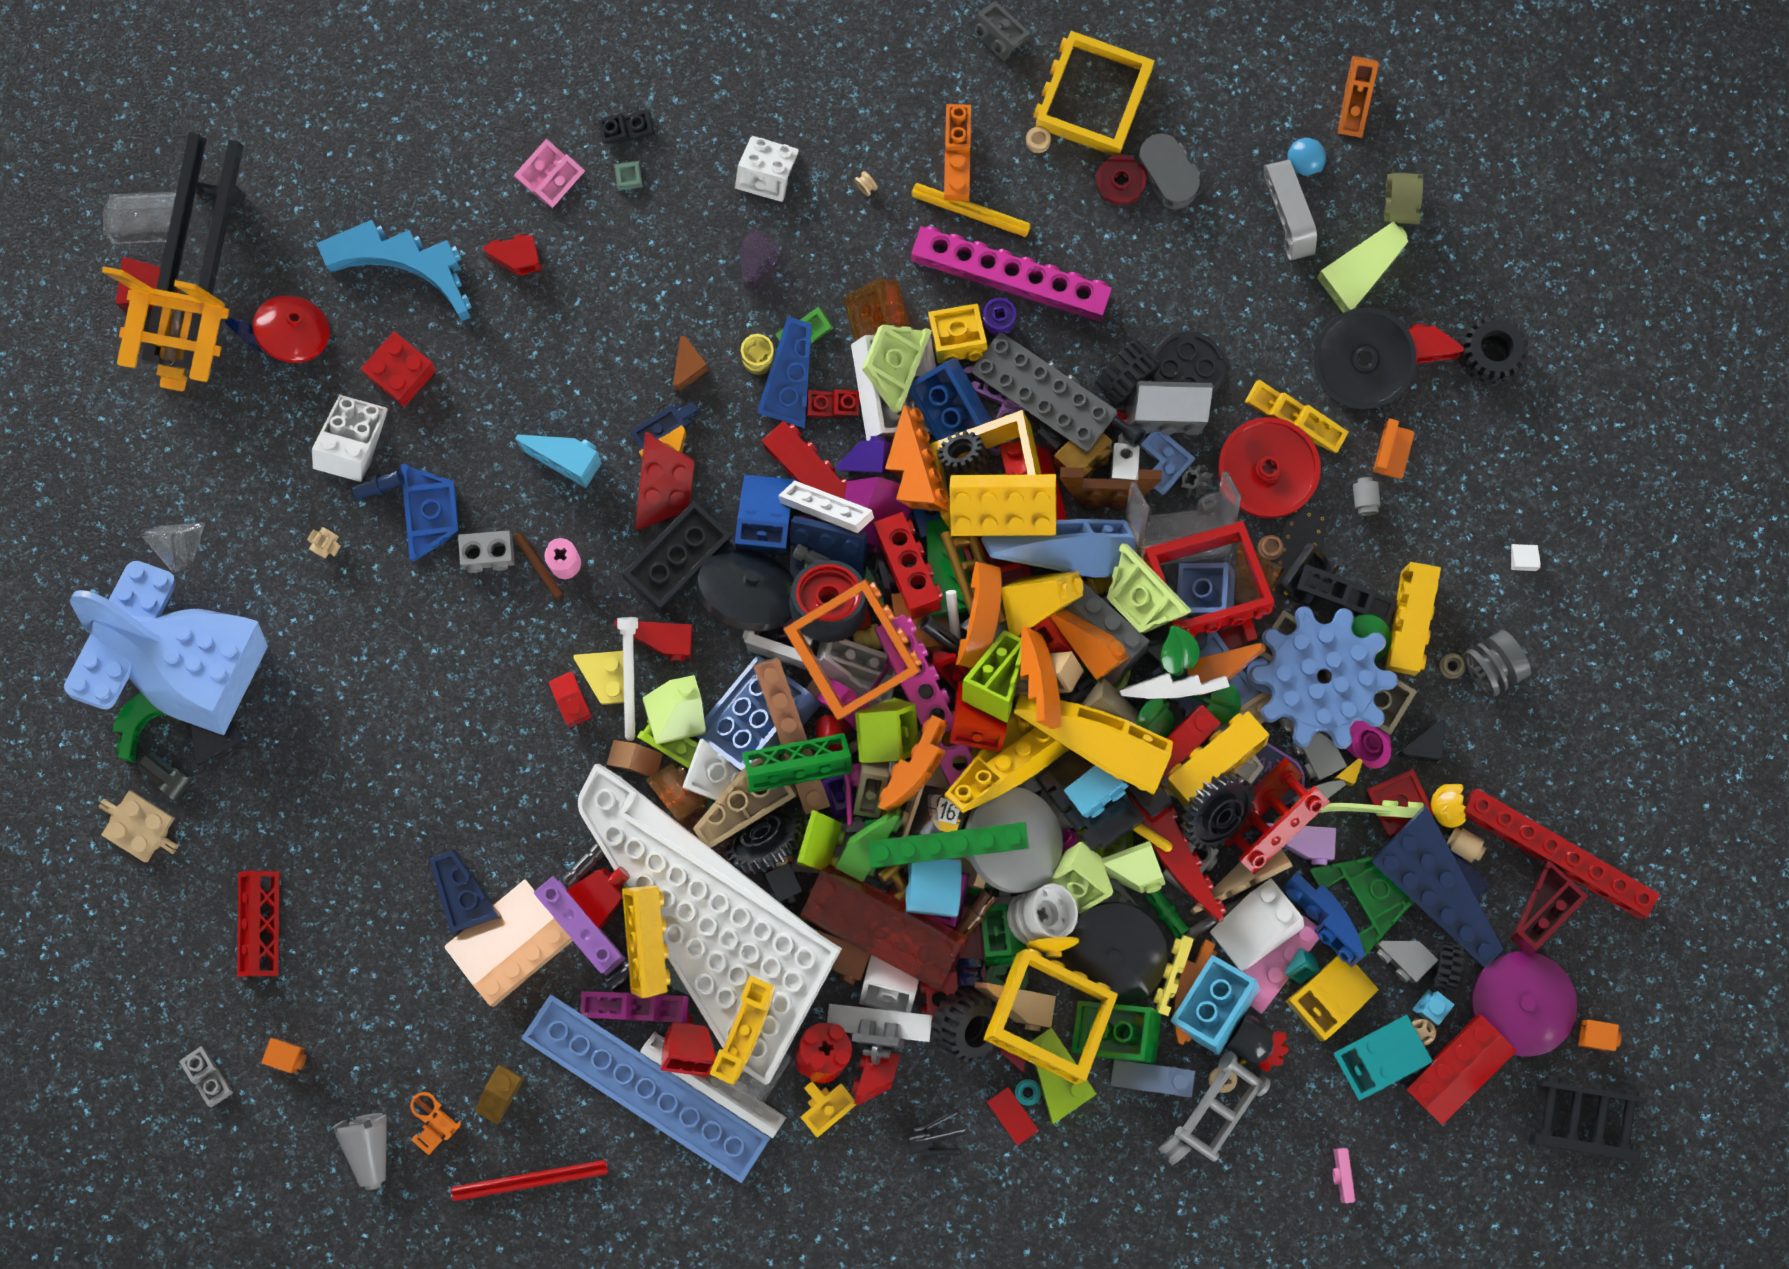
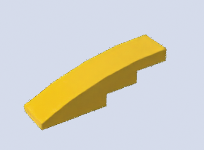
M1261 380L1255 382L1245 400L1246 404L1267 417L1284 419L1297 425L1307 433L1313 443L1335 454L1339 451L1349 433L1310 405H1302L1285 392L1279 393Z

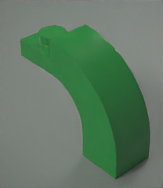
M142 693L137 694L125 704L119 712L112 730L122 735V738L118 739L116 745V753L119 754L118 758L128 762H135L140 733L147 722L157 716L167 715L153 706Z

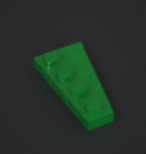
M943 518L927 521L926 523L927 563L929 562L934 577L931 578L934 585H939L943 595V599L940 600L941 610L928 614L933 619L948 616L946 591L949 590L956 591L958 614L968 612L940 536L941 533L946 531L951 533V529H949ZM956 548L961 563L966 562L962 548ZM968 571L965 574L971 587L972 580Z

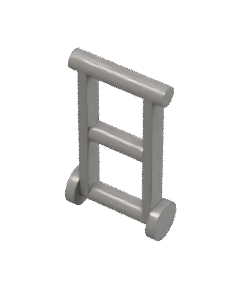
M1231 1051L1226 1052L1220 1058L1218 1067L1221 1072L1183 1127L1179 1126L1174 1133L1175 1136L1213 1162L1219 1159L1220 1154L1218 1150L1255 1095H1264L1271 1084L1270 1079L1265 1075L1257 1077L1236 1062L1237 1056ZM1232 1072L1250 1084L1233 1111L1215 1099ZM1208 1107L1227 1119L1209 1146L1191 1134Z

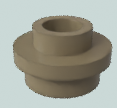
M1447 654L1439 663L1440 672L1449 679L1459 678L1465 671V661L1458 654ZM1449 662L1456 665L1455 671L1448 669Z

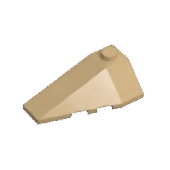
M758 758L750 762L751 767L761 766L765 761ZM744 767L693 829L699 839L712 848L796 797L797 792L793 785L749 793Z
M1282 849L1255 874L1240 861L1211 890V893L1215 900L1219 898L1223 901L1292 867V864ZM1196 904L1190 911L1194 915L1203 909Z

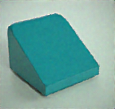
M1301 947L1285 970V975L1295 982L1302 984L1321 970L1315 956Z

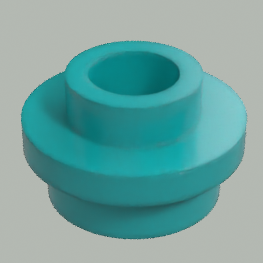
M1022 1080L1015 1088V1097L1023 1105H1034L1041 1097V1088L1034 1080ZM1026 1087L1031 1088L1033 1091V1095L1029 1098L1023 1095V1090Z

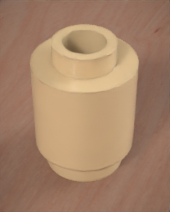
M1455 827L1446 842L1451 847L1450 850L1471 863L1474 859L1479 861L1486 850V847L1483 846L1485 840L1464 828L1461 830Z

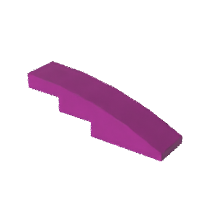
M582 991L580 1013L587 1018L687 1023L688 996L655 995L641 998L632 993Z

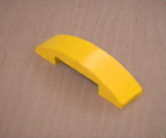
M752 975L749 976L740 998L743 1002L724 1048L719 1049L710 1075L731 1085L736 1083L763 1028L771 1004L774 985Z

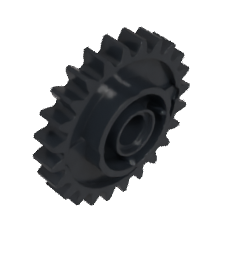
M1229 772L1227 776L1221 773L1218 779L1213 776L1210 784L1204 782L1203 789H1196L1197 795L1190 797L1191 804L1184 807L1188 812L1181 816L1185 822L1180 826L1184 829L1182 834L1186 837L1185 839L1199 850L1203 848L1205 851L1209 847L1216 849L1218 843L1224 846L1226 839L1232 841L1233 834L1240 833L1239 827L1247 824L1245 818L1252 815L1249 810L1255 807L1251 802L1256 798L1252 794L1254 789L1250 786L1251 783L1238 773L1234 775L1232 772Z
M784 806L781 810L778 807L734 834L735 837L728 840L730 845L726 846L728 850L726 855L731 864L740 872L744 871L745 874H748L752 870L756 874L759 869L766 872L769 866L775 868L777 862L784 863L786 856H793L792 850L800 848L798 843L804 840L802 835L806 833L804 829L806 825L798 811L795 812L793 808L788 810L787 806Z

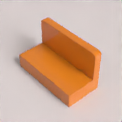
M1389 418L1384 425L1373 472L1402 479L1414 431L1398 427L1399 421Z

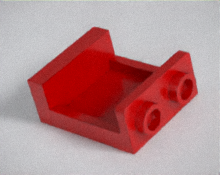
M958 681L954 696V717L949 743L1001 752L1006 736L1007 723L962 701L963 682Z

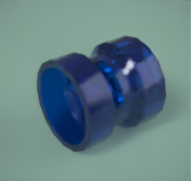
M958 958L960 975L957 976V985L975 986V982L983 983L981 970L984 968V959ZM965 969L977 970V972H965Z

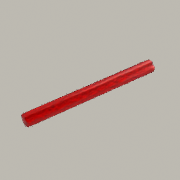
M606 1160L455 1186L451 1188V1197L453 1201L605 1175L608 1173V1165Z

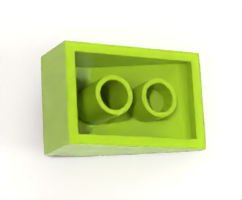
M812 810L797 860L798 867L828 875L829 870H835L839 857L834 854L836 845L842 846L846 830L841 829V822Z

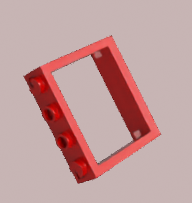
M1243 521L1145 548L1144 562L1166 583L1160 567L1161 563L1239 542L1261 598L1184 621H1180V618L1167 623L1169 630L1171 626H1177L1186 630L1194 637L1196 634L1205 631L1206 633L1216 632L1222 626L1229 624L1237 626L1244 623L1245 620L1254 617L1255 619H1262L1263 615L1272 612L1275 602Z

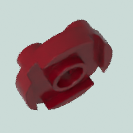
M1119 154L1111 156L1101 164L1096 175V187L1102 200L1115 205H1127L1136 202L1146 185L1144 168L1136 162V159L1128 155ZM1120 174L1123 175L1124 179H1128V182L1123 185H1118L1114 181Z

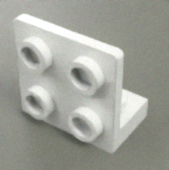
M752 136L738 165L735 189L783 202L788 176L798 155V149Z

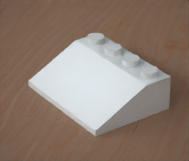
M864 335L852 343L851 348L866 439L871 441V436L886 437V441L894 440L902 410L897 414L893 413L863 372L862 367L875 335ZM931 335L913 381L936 368ZM908 391L903 406L906 405L913 409L917 405ZM923 420V424L926 431L929 435H932V432L928 427L926 421Z

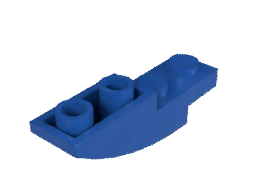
M1296 872L1282 889L1291 900L1297 902L1305 910L1311 919L1316 920L1320 924L1314 930L1320 940L1329 945L1343 962L1353 967L1365 954L1350 917L1323 884L1315 890Z

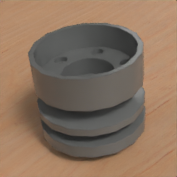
M1501 630L1486 639V646L1479 643L1474 649H1469L1463 653L1464 661L1471 677L1482 692L1490 698L1500 694V691L1507 690L1508 681L1515 685L1531 675V667L1525 653L1513 636L1505 630Z

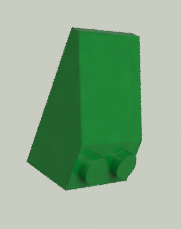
M1078 1001L1071 1053L1082 1055L1100 1003ZM1114 1004L1095 1057L1156 1064L1162 1014L1150 1007Z

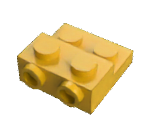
M978 304L928 312L938 364L953 358L978 361L983 356V353L987 350V341Z

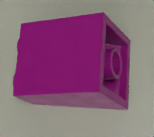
M881 477L847 481L844 500L868 508L873 512L874 518L861 530L868 532L867 550L868 554L871 555L879 552L883 555L875 535L874 522L903 512L907 521L912 509L896 500L900 483Z

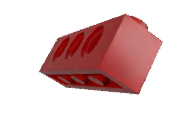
M903 512L874 522L875 535L910 618L914 620L941 610L940 600L943 599V595L939 585H934L931 578L934 577L929 562L924 563L922 556L925 553L921 542H915L913 535L916 533L912 521H906ZM899 541L906 542L902 546L895 545V543ZM906 563L915 564L913 567L904 566ZM917 584L924 585L922 589L913 588Z

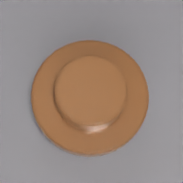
M1267 535L1258 544V552L1265 560H1276L1283 553V543L1277 536Z

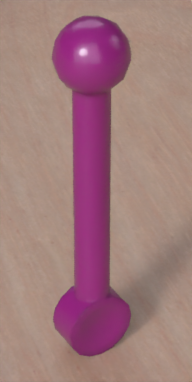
M888 658L886 659V666L870 690L866 691L864 695L878 687L889 669L892 668Z

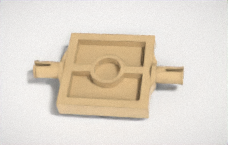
M128 791L118 806L113 805L106 799L102 800L99 809L111 815L108 825L101 834L103 837L143 862H148L154 851L160 846L171 854L175 853V849L179 845L166 838L168 828L175 819L173 816L133 791Z

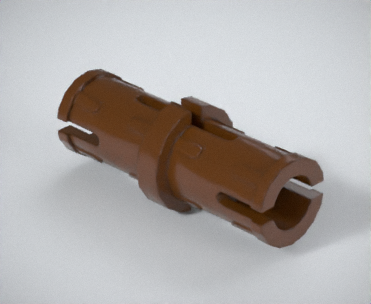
M987 888L982 890L972 906L969 905L966 908L967 913L954 929L958 936L964 935L963 939L968 940L978 923L985 920L986 912L998 898L992 891L988 893L989 890Z

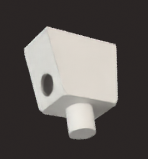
M1123 434L1119 435L1118 443H1114L1109 479L1136 480L1140 447H1132L1128 444Z

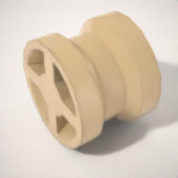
M1426 1019L1412 1021L1424 1045L1434 1041L1436 1029L1432 1022Z
M1219 1067L1213 1069L1209 1075L1208 1081L1210 1086L1221 1072ZM1234 1072L1231 1073L1219 1093L1230 1092L1235 1088L1237 1076Z

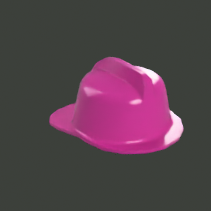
M1364 721L1354 722L1350 728L1352 743L1346 750L1357 759H1362V763L1367 767L1376 769L1386 765L1391 757L1390 735L1377 727L1368 725Z

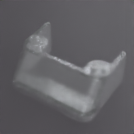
M1222 472L1219 492L1204 495L1198 502L1197 510L1151 515L1152 510L1149 504L1146 503L1136 482H1132L1126 508V520L1135 536L1136 553L1144 561V552L1147 547L1236 523L1241 495L1228 472ZM1232 544L1161 563L1160 565L1219 558L1230 551Z

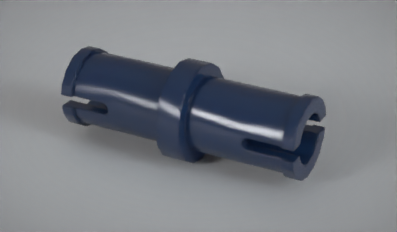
M397 469L382 476L377 474L372 476L371 480L352 486V491L357 500L374 494L382 495L388 489L404 485L405 478L402 471Z

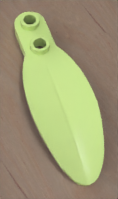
M1382 800V806L1328 803L1319 813L1354 811L1376 813V816L1412 818L1424 806V803L1408 802V807L1398 806V801ZM1282 816L1278 817V818L1274 821V824H1275Z

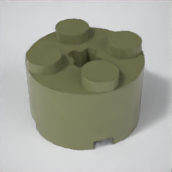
M1387 174L1384 222L1392 223L1394 221L1395 224H1420L1421 213L1419 211L1422 205L1423 174Z

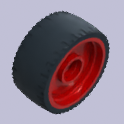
M835 560L818 561L806 566L795 577L790 591V611L793 621L799 620L862 582L861 575L848 564ZM861 592L800 630L806 637L808 636L810 639L817 640L818 642L835 643L843 641L855 634L859 627L862 626L867 612L868 599Z

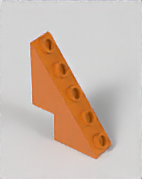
M904 405L885 467L889 472L902 478L896 500L913 509L949 512V497L942 486L941 481L943 478L935 463L936 455L931 449L929 443L930 436L923 424L924 416L917 407L911 409Z

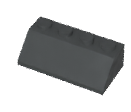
M1083 582V596L1063 610L1066 609L1111 634L1125 647V652L1129 658L1111 673L1104 676L1113 686L1147 653L1150 641Z

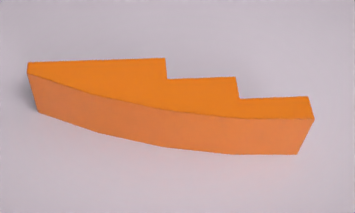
M1026 626L1021 627L1020 677L1029 680L1028 699L1036 702V722L1051 729L1060 728V697L1051 655L1042 634Z

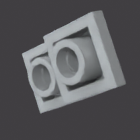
M199 1047L179 1061L190 1081L198 1088L207 1106L212 1108L233 1093L226 1079L204 1047Z

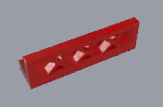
M250 870L238 872L237 977L278 976L279 871ZM261 877H271V888L267 893L260 887ZM264 902L270 907V915L266 919L260 914V906ZM264 928L270 933V941L266 945L260 940V932ZM264 954L270 959V971L260 970V958Z

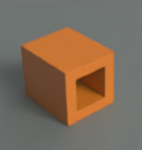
M1581 1020L1578 1047L1608 1052L1616 1051V1047L1620 1046L1622 1037L1621 1031H1618L1619 1025L1593 1020Z
M270 1038L261 1063L296 1074L298 1069L301 1070L305 1064V1048L276 1038Z

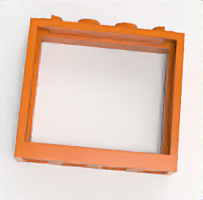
M863 580L784 628L837 720L846 717L922 671L919 667L922 662L915 650L910 652L906 645V642L909 641L903 629L901 627L897 629L892 621L895 619V615L888 605L883 606L878 598L882 596L880 590L874 582L870 584L868 580ZM863 592L908 669L845 706L800 629Z

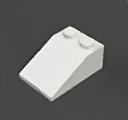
M1270 878L1247 895L1224 917L1223 922L1218 923L1210 931V934L1236 967L1244 972L1304 928V920Z

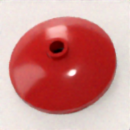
M278 296L272 298L259 307L253 320V334L258 345L271 357L284 362L301 363L314 359L323 352L330 336L329 323L324 313L315 304L301 297Z

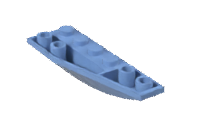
M1057 520L1056 535L983 536L981 539L989 556L992 558L1063 572L1078 571L1079 575L1088 577H1112L1114 567L1119 565L1122 553L1119 551L1122 543L1128 544L1136 552L1135 536L1126 520Z

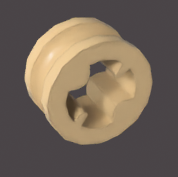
M865 171L861 173L860 178L856 177L854 179L857 187L867 197L871 195V190L875 191L878 189L875 181Z

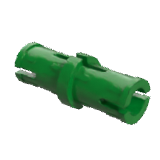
M1160 890L1145 896L1159 914L1157 916L1158 919L1165 922L1175 938H1178L1180 934L1182 935L1189 929L1175 911L1177 909L1175 905L1171 906Z

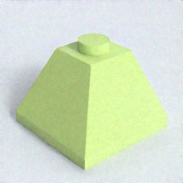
M695 675L669 680L643 697V703L656 745L706 734L702 700Z
M1150 841L1102 858L1109 880H1117L1119 884L1137 892L1153 893L1160 890L1161 886L1166 884Z
M1079 842L1064 852L1056 871L1043 884L1055 883L1066 888L1076 901L1079 914L1110 897L1113 893L1101 856L1091 851L1083 842Z

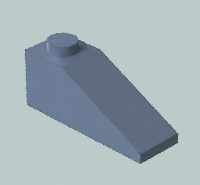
M1114 1060L1110 1086L1192 1098L1195 1071Z

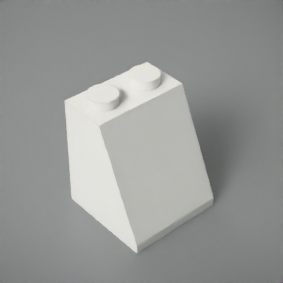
M878 926L859 1004L881 1010L911 1013L929 939L917 933L908 934L898 931L893 927Z

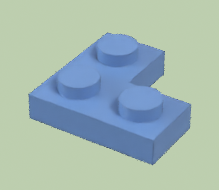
M1151 432L1140 445L1146 453L1158 462L1152 470H1162L1161 482L1152 489L1160 497H1163L1188 469V466L1196 459L1170 436L1164 435L1161 432Z

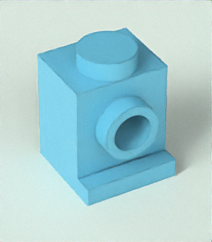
M1427 989L1412 1010L1421 1018L1432 1022L1434 1026H1438L1453 1008L1454 1004L1438 991L1431 992Z

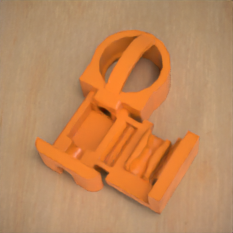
M421 1092L413 1097L410 1105L411 1111L414 1116L421 1119L425 1124L427 1121L429 1123L423 1126L424 1131L419 1136L415 1135L411 1140L427 1155H430L442 1141L440 1138L445 1135L446 1137L443 1140H448L460 1127L461 1122L459 1121L456 1124L439 1109L442 1105L432 1094ZM423 1095L431 1098L434 1109L432 1110L419 1096ZM414 1101L429 1115L418 1114L413 1106ZM419 1137V1138H420L425 1144H427L429 1147H427L426 1145H424V1144H423L419 1139H417V1138Z

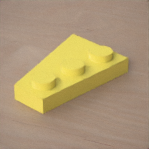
M1182 934L1181 939L1176 938L1171 950V953L1175 954L1172 964H1166L1162 977L1166 979L1163 989L1158 987L1153 1000L1154 1003H1157L1156 1009L1158 1013L1169 1016L1171 1007L1168 1004L1177 992L1179 986L1178 977L1184 970L1194 940L1192 937Z

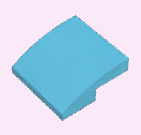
M943 859L908 864L909 884L905 887L906 912L957 917L961 894V860Z

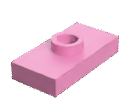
M1333 1149L1336 1168L1332 1169L1335 1185H1339L1341 1202H1354L1355 1194L1348 1149Z

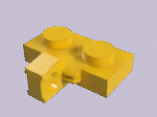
M811 1081L804 1087L812 1097L807 1102L811 1108L800 1117L818 1138L856 1106L854 1104L855 1099L842 1083L829 1092L826 1087L820 1091Z

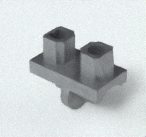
M860 1020L858 1032L852 1034V1041L873 1045L872 1048L864 1047L863 1055L871 1056L872 1064L878 1065L881 1057L890 1058V1050H884L882 1046L904 1049L905 1041L900 1039L901 1027L899 1024L885 1022L883 1036H875L876 1022Z

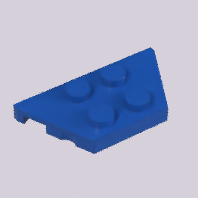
M401 464V471L405 478L403 495L409 559L412 562L460 533L455 483L452 480L440 478L432 473Z

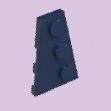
M797 516L793 517L791 521V543L795 545L802 544L808 547L809 551L815 550L829 557L830 560L848 564L861 575L862 579L865 577L868 532L860 531L856 533L841 526Z
M452 850L429 858L450 933H456L502 917L456 851Z

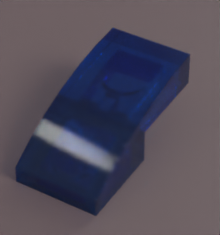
M232 318L225 319V323L241 340L253 348L264 352L254 338L253 326L250 323Z

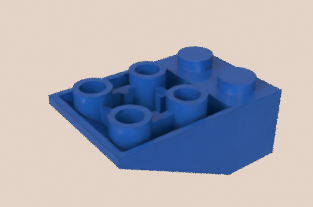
M744 475L735 535L736 549L787 554L792 507L781 504L778 495L795 481L794 479Z

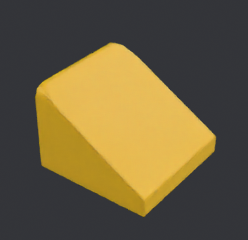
M1358 758L1332 781L1344 780L1346 786L1354 785L1363 762L1362 759Z

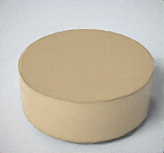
M1034 127L1027 133L1026 146L1030 151L1043 153L1050 146L1051 136L1045 128Z

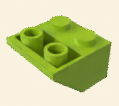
M892 698L855 712L859 762L873 763L904 760L910 757L915 744H919L915 703Z

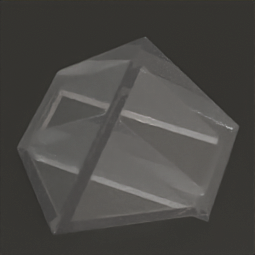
M205 522L161 525L144 531L141 536L174 573L192 565Z

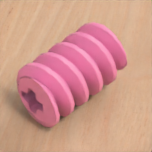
M563 538L554 539L549 542L545 551V561L552 573L560 579L574 577L580 570L581 558L573 543Z

